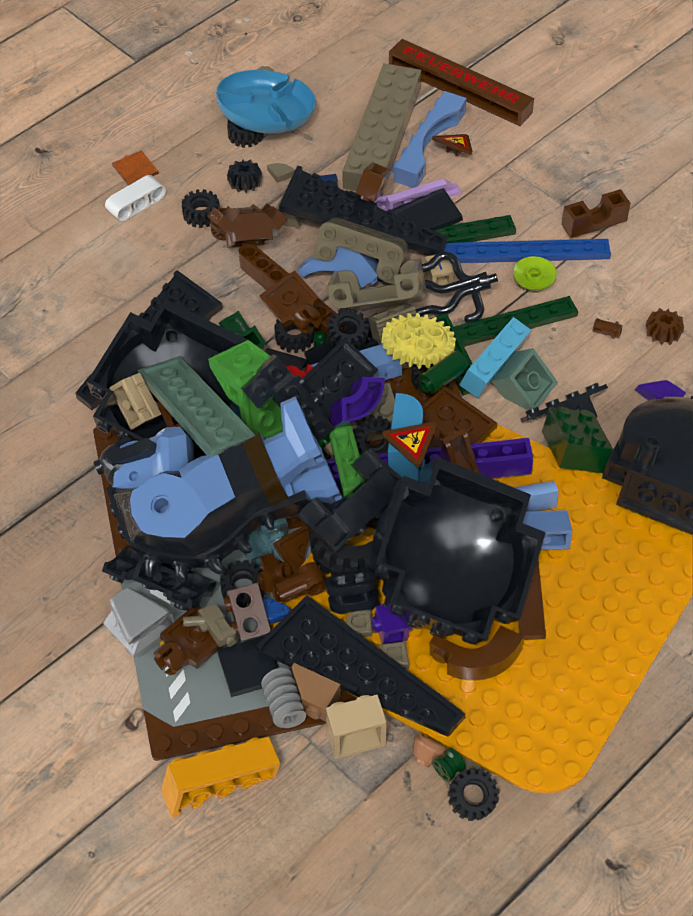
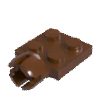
M295 270L259 295L261 301L285 328L293 324L302 333L309 334L313 332L308 326L309 323L316 329L322 323V316L315 308L321 303L319 297Z
M200 605L197 608L186 611L160 633V639L164 644L154 651V660L161 670L168 666V669L165 671L167 675L176 674L186 665H192L197 669L214 655L217 649L223 647L217 645L208 630L202 632L199 626L183 627V617L198 616V610L202 609Z

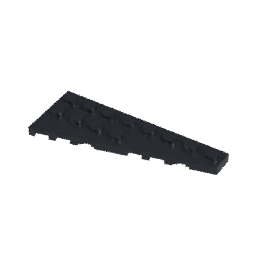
M298 165L279 204L280 212L322 224L332 218H341L401 238L408 244L409 249L430 255L444 252L448 237L427 227L420 228L416 226L413 220L409 218L404 220L394 215V211L390 209L385 211L377 207V203L374 201L369 202L361 199L360 195L353 191L340 189L337 183L333 181L328 183L320 179V175L316 173L311 175L303 171L302 166Z

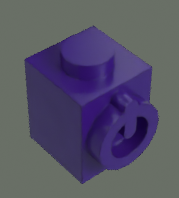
M383 604L377 606L375 616L371 618L373 631L375 633L378 632L381 643L388 644L407 641L408 633L413 628L406 625L407 621L389 612L390 609L384 607Z

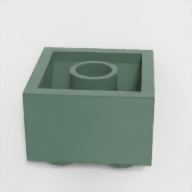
M534 348L515 352L492 380L505 399L526 410L539 407L558 383Z

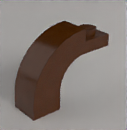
M500 625L494 637L486 645L475 649H466L434 634L429 642L430 655L439 663H447V675L463 680H484L501 674L516 661L523 650L524 636Z

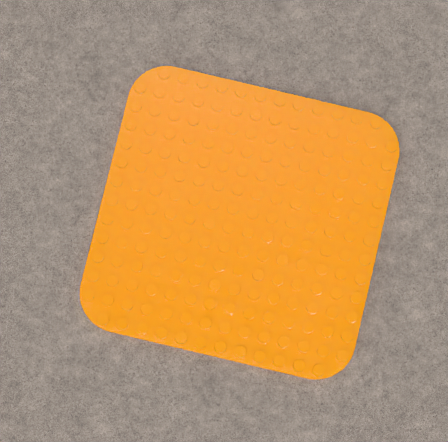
M497 424V429L481 443L527 437ZM529 439L533 454L532 474L492 479L514 488L554 481L558 488L557 507L540 511L567 510L572 527L570 549L540 550L538 557L546 639L524 640L523 650L507 670L492 678L472 681L447 675V663H439L430 655L429 642L433 638L430 630L423 627L421 629L413 628L412 631H409L406 641L409 669L406 670L463 711L465 719L447 737L384 708L382 710L383 713L419 733L428 735L432 740L442 743L443 746L453 748L464 758L516 787L533 793L551 794L573 787L587 775L692 598L693 535L616 505L622 486L603 479V473L559 468L550 448ZM368 526L363 533L358 536L354 535L345 544L352 546L366 544L373 540L375 530ZM313 553L309 555V557L306 559L303 565L309 562H315L313 559ZM322 571V573H323L325 579H327L329 576H331V573L325 574V573ZM377 579L376 589L380 599L377 606H380L384 603L386 597L382 592L383 580ZM326 590L315 596L308 595L346 624V618L351 612L346 614L332 612L328 602L330 595L327 594ZM308 593L283 604L291 611ZM376 607L371 610V618L375 616ZM493 619L488 639L477 643V645L462 641V636L457 634L445 636L443 639L462 648H479L491 641L500 625L519 634L518 620L510 624H503ZM279 622L269 624L270 630H272ZM372 628V636L364 638L380 649V644L382 643L378 632L375 633Z

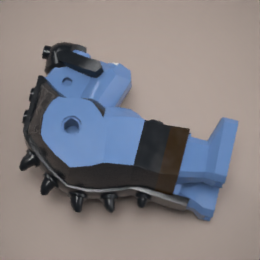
M296 397L280 403L283 432L270 438H264L258 433L237 446L227 448L218 455L201 456L194 460V444L181 427H166L159 431L156 436L149 439L145 438L141 441H132L130 437L112 443L102 451L100 459L93 462L95 469L99 475L104 473L108 483L113 485L106 488L111 501L109 504L110 510L114 517H117L119 523L117 528L121 537L138 554L143 556L145 572L148 577H153L157 567L162 566L163 563L171 565L175 569V574L180 582L187 581L188 571L192 570V568L206 567L214 573L223 574L225 572V568L222 565L224 558L235 550H240L243 553L252 552V547L248 541L249 537L258 527L265 526L268 530H273L275 520L298 517L296 513L310 503L314 497H318L321 502L330 504L343 499L315 436H313Z

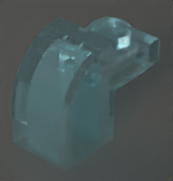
M285 518L275 520L273 530L260 526L249 537L248 543L252 547V552L244 553L246 559L249 560V565L254 562L257 564V568L261 567L260 557L262 555L272 554L274 556V548L271 543L288 535V523Z

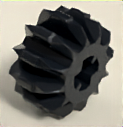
M242 159L241 162L235 161L234 165H229L227 180L231 189H236L237 192L243 190L247 193L248 190L254 191L256 187H260L262 171L258 163H253L251 159L248 161Z

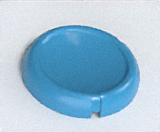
M246 70L233 73L221 80L216 92L217 104L228 120L246 130L265 134L290 132L303 126L313 115L316 98L312 90L300 80L295 78L291 83L289 82V75L269 70Z

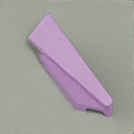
M440 179L395 194L379 196L374 202L377 203V207L388 211V209L391 210L443 188L450 197L460 195L462 191L457 183Z

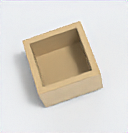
M363 695L354 701L346 703L336 702L330 707H326L327 734L335 759L386 746L387 723L378 695Z

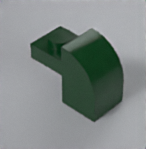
M239 311L218 323L221 327L251 341L260 349L267 345L256 326L254 325L249 328Z

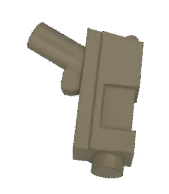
M217 604L199 609L198 616L183 617V627L199 626L202 632L208 630L219 647L226 644L228 647H231L237 641L236 631L226 622L225 616Z

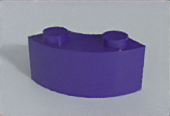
M361 377L351 384L349 396L341 398L331 405V424L334 428L350 426L372 412L382 397L385 378Z

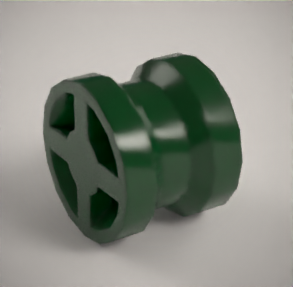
M451 747L444 751L443 756L432 760L435 771L446 782H450L456 772H462L466 769L463 758Z

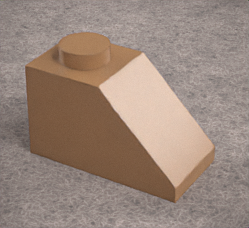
M294 663L291 667L292 677L298 689L297 694L301 697L300 702L304 706L303 711L313 719L326 721V707H330L338 702L341 697L340 684Z

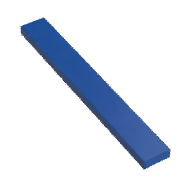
M608 239L447 243L444 252L447 251L456 255L460 263L518 262L523 258L531 256L542 257L549 261L610 259L611 257Z

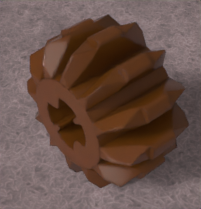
M661 308L657 312L652 311L646 321L647 336L652 337V342L660 341L661 345L664 342H667L669 345L673 341L678 342L684 331L683 317L678 316L677 311L670 312L669 308L666 311H663Z

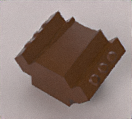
M268 203L262 209H259L254 204L251 207L230 208L227 206L223 213L214 207L207 215L209 219L224 231L228 248H238L245 243H251L256 246L268 244L270 240H273L272 229L281 228L288 220L283 216V213Z

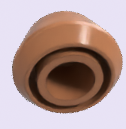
M424 733L414 737L413 754L416 756L415 761L425 767H430L432 760L443 756L444 751L447 749V746L432 740Z

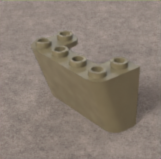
M332 218L321 225L312 258L330 261L334 258L338 246L379 259L376 271L377 276L385 282L395 284L394 275L401 272V267L407 257L408 244L401 238L341 218Z
M421 258L406 261L401 267V274L394 275L395 284L360 289L356 274L350 270L335 271L327 285L331 303L343 310L350 308V312H353L354 309L362 311L396 306L403 303H417L426 296Z

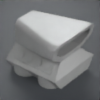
M127 587L111 598L110 606L112 611L103 622L110 630L112 636L124 645L130 655L141 657L162 641L160 633L171 625L167 619L171 612L144 594Z

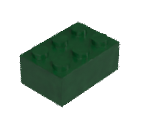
M549 407L542 433L559 468L604 473L613 448L594 413L588 410H570L566 407Z

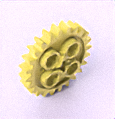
M407 313L406 318L399 315L398 319L392 318L391 323H386V327L383 328L381 343H383V349H387V355L393 354L392 360L401 359L400 364L408 362L409 367L417 364L418 369H420L422 365L430 368V364L435 365L454 352L456 338H454V332L450 331V326L444 327V321L436 322L437 317L428 319V314L420 317L419 313L412 317L410 313Z

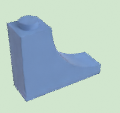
M338 246L332 260L321 261L311 256L302 262L297 271L302 277H305L317 271L350 270L356 274L359 285L362 288L368 283L372 285L380 279L376 273L378 261L374 257Z

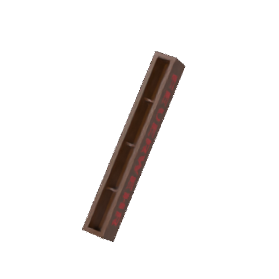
M401 39L389 51V64L422 70V82L441 91L467 98L466 102L521 127L533 113V97L407 40Z

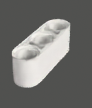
M147 175L111 195L106 200L105 207L116 219L125 221L160 201L165 196L166 188L152 175Z

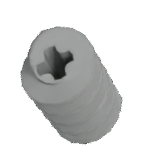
M285 667L277 668L267 673L263 677L261 685L267 699V704L270 707L273 723L280 728H291L300 725L305 720L306 712L303 711L304 706L300 702L301 697L297 694L298 689L295 686V680L291 677L292 671Z

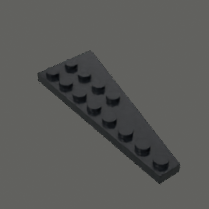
M177 270L173 273L174 277L169 283L163 285V290L160 294L150 301L151 305L144 313L141 312L139 316L151 322L166 299L208 320L222 309V302ZM88 377L75 394L80 402L90 410H93L100 405L103 399H99L90 393L87 384Z
M308 595L256 645V650L260 654L289 667L296 663L339 683L341 690L357 697L378 695L382 708L447 737L465 719L463 711Z

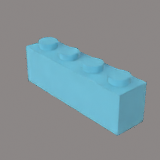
M513 317L467 370L460 386L479 398L511 356L522 347L531 329Z

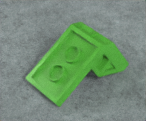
M247 340L209 358V365L228 398L240 407L242 422L255 435L260 433L264 438H270L283 432L281 409L271 397L259 408L255 407L253 402L240 388L256 374L262 363L271 356Z

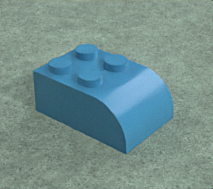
M396 393L391 430L423 424V408L420 402L410 395ZM389 443V467L401 477L406 476L418 481L421 468L425 466V459L422 466L416 467Z

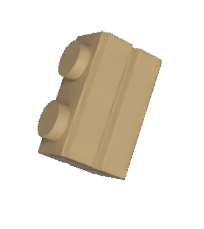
M140 373L125 378L109 388L114 391L118 406L131 430L161 415L158 404L154 401Z

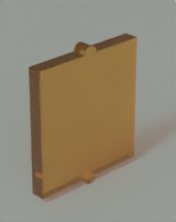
M142 150L129 156L125 155L124 158L112 163L114 169L128 186L147 175L155 176L159 174V171Z

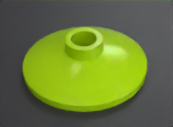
M531 256L523 258L516 263L513 269V276L515 281L526 289L543 290L555 282L557 271L549 260Z

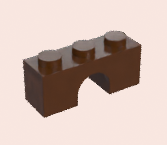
M619 189L603 194L600 203L591 210H589L584 201L564 206L561 224L570 238H574L627 221L631 203L623 191Z

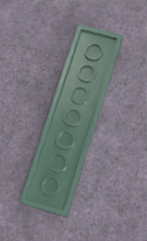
M181 356L138 370L148 389L206 455L221 454L227 448L237 446L255 436Z

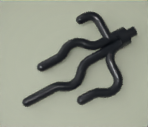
M447 251L436 254L429 262L422 264L423 273L434 269L441 261H450L453 271L459 280L446 285H439L433 281L425 280L426 289H430L435 293L445 294L458 291L446 306L429 305L416 309L415 311L419 313L420 317L426 314H449L457 308L460 300L468 295H472L476 310L474 313L466 315L464 321L466 323L475 322L483 316L484 304L480 291L491 289L490 284L498 282L496 273L488 276L487 272L474 276L466 275L462 270L458 257Z

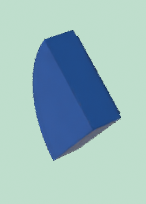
M262 599L269 624L281 621L290 612V609L285 604L273 601V599Z

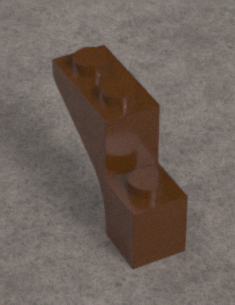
M462 428L459 431L452 430L448 432L442 439L440 458L480 474L470 439L465 429Z

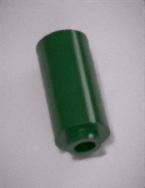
M459 351L452 352L419 376L420 388L425 393L435 394L468 370L469 364L467 359Z

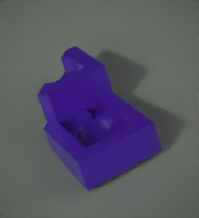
M668 380L640 384L635 388V391L648 401L653 398L684 397L686 394L685 391Z

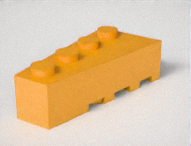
M269 736L261 739L257 737L252 738L246 743L238 745L229 744L220 750L212 752L203 751L194 757L186 759H174L167 765L161 788L171 818L181 815L180 809L192 805L193 810L204 806L203 802L215 795L219 799L229 796L238 786L244 790L276 777L280 761Z

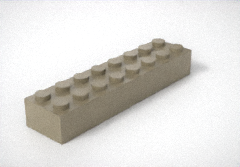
M383 63L342 170L343 189L356 191L364 169L372 162L392 170L421 89L422 70Z

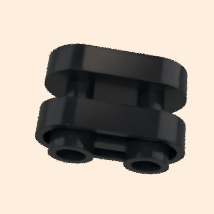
M360 570L329 576L325 580L327 594L330 595L328 597L330 610L337 614H346L348 612L374 609L380 602L374 572Z

